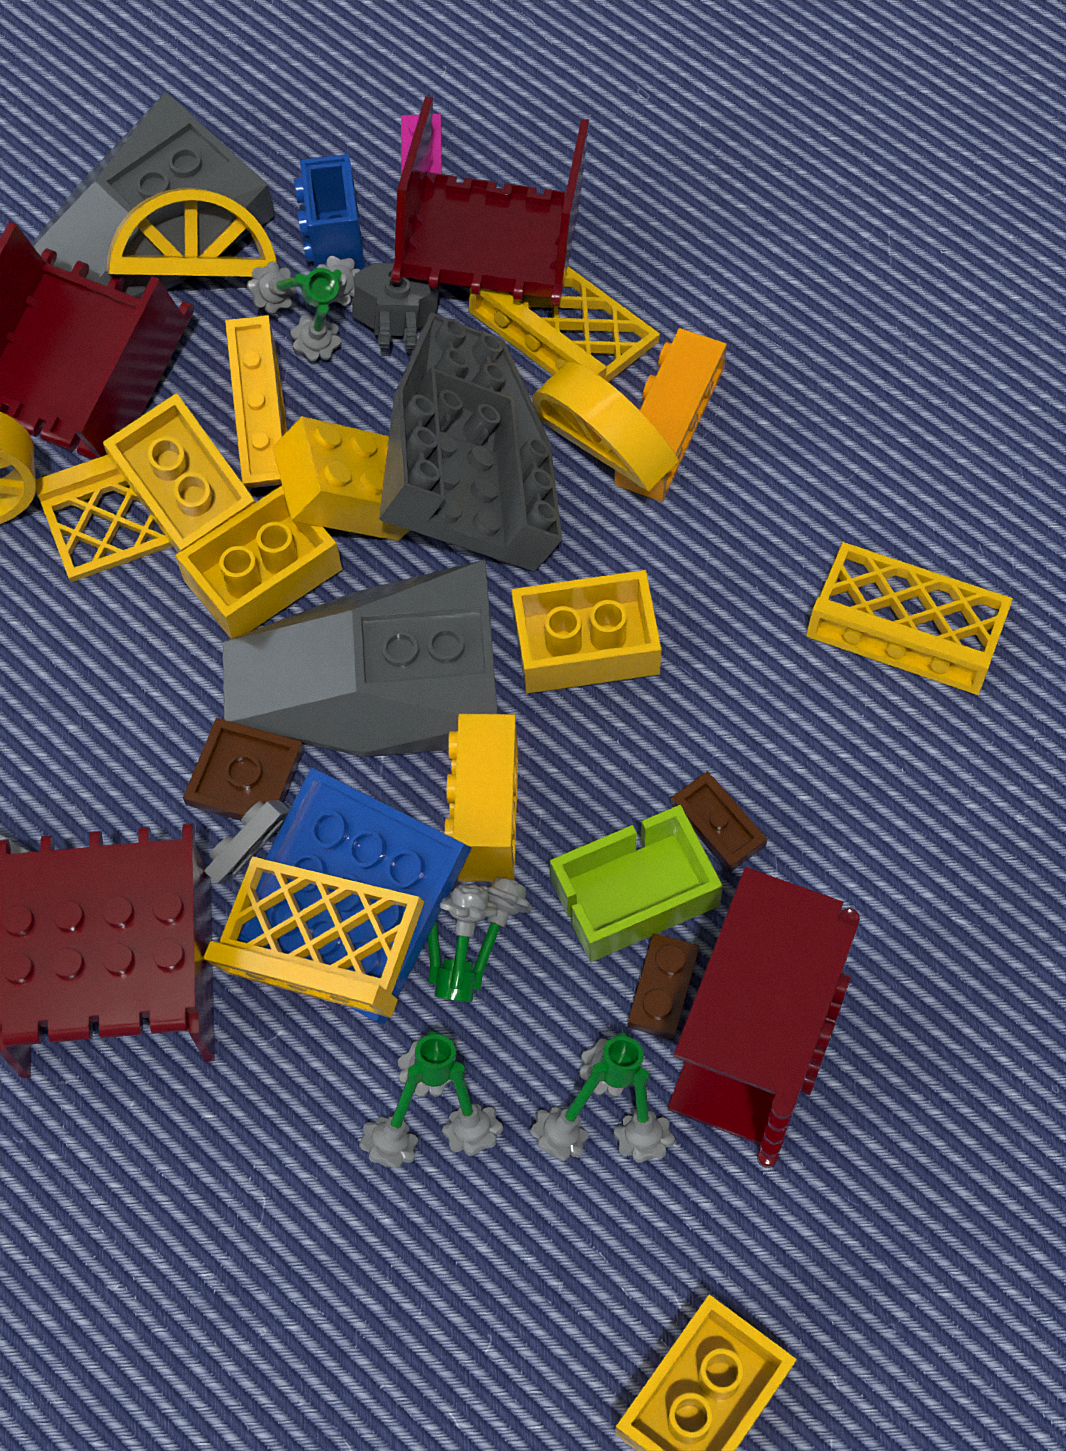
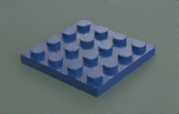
M311 767L265 860L418 896L424 901L392 995L398 998L441 911L440 902L443 898L448 897L472 847ZM262 873L256 889L260 900L281 888L276 875ZM287 878L288 883L292 882L293 879ZM309 884L294 893L301 911L322 899L317 885ZM328 888L329 893H332V892L335 891L334 889ZM351 894L335 904L342 921L365 909L359 895ZM369 898L372 904L378 901ZM286 899L265 911L272 928L293 916ZM394 904L377 914L385 932L401 923L406 907ZM328 909L306 921L313 939L335 927ZM257 916L242 925L237 941L248 943L264 933ZM370 919L347 932L355 950L378 937ZM299 927L277 938L282 953L286 954L306 944ZM340 937L318 949L324 964L328 965L348 955ZM269 944L263 947L271 950ZM381 948L362 959L361 964L366 975L381 978L388 958L384 949ZM311 955L305 957V959L313 961ZM353 965L347 968V970L356 972ZM352 1008L377 1023L385 1024L388 1017Z

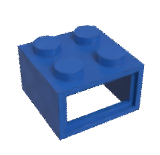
M344 154L300 160L302 177L294 178L297 203H305L299 205L298 219L301 237H303L306 263L314 262L316 269L320 264L327 266L329 256H335L340 260L351 258L355 262L354 269H364L365 261L350 155Z

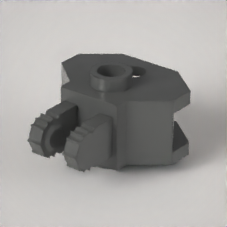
M374 263L355 273L352 316L374 329V335H378L379 348H389L392 336H403L405 348L414 349L417 329L424 325L430 312L436 314L439 287L438 289L429 288V281L402 277L400 284L392 283L391 275L394 264Z

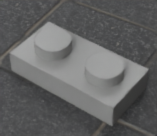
M280 800L267 801L265 804L261 801L257 802L241 819V822L245 825L234 838L230 835L225 837L212 850L210 857L213 861L204 871L217 884L231 881L249 862L252 856L280 828L290 809Z

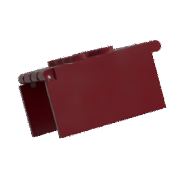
M425 96L397 188L395 258L391 282L400 284L402 277L429 281V288L438 289L439 283L471 287V294L480 295L481 288L514 293L513 300L522 301L523 294L551 298L552 306L560 307L578 216L589 119L581 118L566 192L545 189L544 194H537V187L505 183L504 188L501 189L497 188V182L465 177L464 182L459 183L457 182V176L429 172L433 97Z
M9 221L0 237V412L15 419L32 436L36 437L40 434L42 440L69 451H74L77 448L79 455L91 460L105 456L107 453L103 442L141 417L193 315L194 305L184 301L178 308L160 279L151 277L144 293L138 299L122 292L125 279L121 276L113 275L108 285L105 286L86 278L89 265L82 261H77L71 272L53 266L57 258L56 251L46 248L40 256L17 224Z
M193 823L183 824L182 839L152 841L150 827H140L138 830V843L103 846L102 832L95 831L90 832L89 847L55 850L54 838L52 835L41 836L40 851L11 854L9 839L0 840V1055L21 1078H31V1045L42 1043L43 1027L48 1026L50 1043L92 1039L93 1022H99L101 1038L134 1036L143 1034V1018L150 1017V1030L152 1034L188 1031L189 1029V1034L205 1062L215 1061L213 965L203 959L209 942L212 941L211 879L204 871L206 869L195 845V827Z
M745 867L674 1052V1057L685 1061L670 1100L668 1111L760 1145L757 1161L760 1166L771 1168L777 1162L801 1092L811 1095L851 979V975L843 973L859 925L860 916L852 908H846L841 911L844 901Z

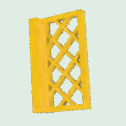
M569 266L567 267L564 287H573L580 292V297L562 296L560 307L552 306L551 298L523 294L522 301L513 300V294L481 288L480 295L471 294L470 288L468 312L552 375L566 362H574L592 370L609 382L659 343V332ZM529 307L552 308L553 318L540 317L530 310ZM558 308L581 309L582 319L559 318ZM588 309H603L611 315V320L588 319ZM560 330L583 331V341L570 340ZM589 331L612 332L613 342L590 341ZM619 332H634L642 339L638 342H619ZM591 353L614 354V361L605 366L594 358Z
M108 455L36 479V493L43 507L70 582L173 546L165 535L152 530L155 520L151 515H149L144 526L124 518L133 499L141 501L131 487L130 489L124 487L129 484ZM115 491L125 495L116 515L96 507L102 494ZM70 505L84 510L75 529L58 523L54 511ZM92 514L112 522L103 541L82 533ZM119 526L140 534L133 547L122 550L110 545ZM62 533L70 536V539L67 542V544L65 543ZM147 537L153 539V540H150V541L145 542L146 539H147ZM78 540L98 548L91 562L74 567L70 555ZM106 552L111 553V555L104 557Z
M842 542L820 597L818 596L813 607L806 637L979 695L1013 598ZM846 559L864 565L869 573L851 578L844 567ZM898 576L907 579L911 587L894 592L886 579ZM876 583L884 596L866 601L858 588ZM940 590L949 593L954 601L937 607L929 593ZM848 591L856 605L849 607L831 601L830 597ZM918 597L926 611L909 616L901 602ZM982 604L997 609L999 612L995 617L980 621L971 607ZM891 606L899 620L890 621L875 616L873 611ZM961 611L969 625L952 630L944 616ZM933 620L942 634L935 636L920 631L916 625ZM977 635L985 651L982 652L964 646L959 640Z
M252 856L219 943L209 942L203 959L226 974L392 1018L398 1001L392 995L424 901L418 896ZM262 873L276 875L281 888L260 900L256 889ZM287 878L293 879V881L288 883ZM309 884L317 885L322 899L301 911L294 893ZM328 888L334 889L335 891L332 892V893H329ZM351 894L359 895L365 909L342 921L335 904ZM369 898L378 901L372 904ZM286 899L293 916L272 928L265 911ZM394 904L406 907L401 923L385 932L377 914ZM328 909L335 927L313 939L306 921ZM257 916L264 933L248 943L237 941L242 925ZM370 919L378 937L355 950L347 932ZM299 927L306 944L289 954L282 953L277 938ZM340 937L348 955L331 965L324 964L318 949ZM269 944L271 950L263 947ZM383 948L388 959L381 978L366 975L361 960ZM311 955L313 961L305 959V957ZM353 965L356 972L347 970V968Z

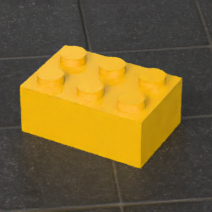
M177 393L103 442L108 457L178 553L255 503L251 494Z
M301 416L273 446L291 521L399 541L410 530L379 520L389 436Z
M282 485L175 555L184 582L230 639L252 631L342 570L337 543L322 526L291 521Z
M646 570L511 589L513 617L526 694L660 675L661 644Z
M459 714L458 731L449 732V759H452V774L447 775V803H450V818L445 819L444 834L472 847L458 875V881L493 882L496 877L515 881L519 753L516 715Z
M709 1294L618 1422L615 1435L635 1451H736L792 1370L797 1359Z

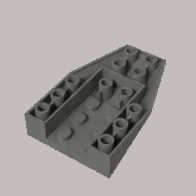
M165 92L78 184L31 244L40 256L46 248L56 251L57 258L53 266L71 272L77 261L87 263L89 271L86 278L107 286L113 275L123 277L125 285L122 292L140 299L151 277L160 279L165 289L179 285L191 277L187 275L109 274L106 271L108 250L118 226L126 215L145 199L166 190L197 188L218 193L237 202L248 210L261 225L274 217V211L268 184L171 95ZM184 201L165 205L145 218L184 256ZM197 201L198 256L236 219L226 209L205 201ZM137 227L130 235L123 254L164 255ZM247 228L222 253L250 233Z
M430 312L394 393L379 520L535 572L562 541L551 443L505 341L491 333H484L463 325L455 319L445 318Z
M485 559L353 592L224 641V720L302 741L303 744L362 757L449 750V732L458 731L459 714H498Z

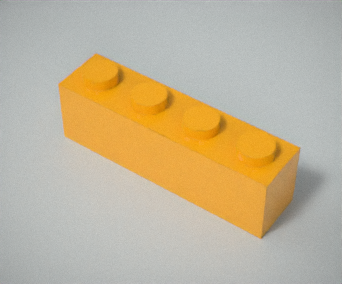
M681 328L678 329L672 343L665 342L658 360L660 369L656 376L650 375L648 377L642 394L644 402L639 410L663 436L676 454L679 462L649 492L616 470L615 486L661 502L664 501L725 368L727 343Z

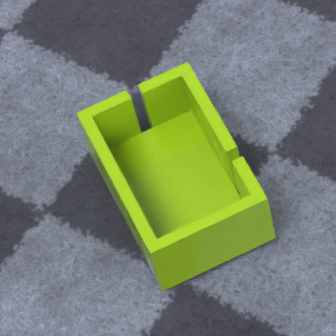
M681 805L641 821L640 843L643 848L637 851V832L634 826L631 825L550 860L551 883L567 916H572V926L590 963L653 936V933H660L720 906L723 885Z

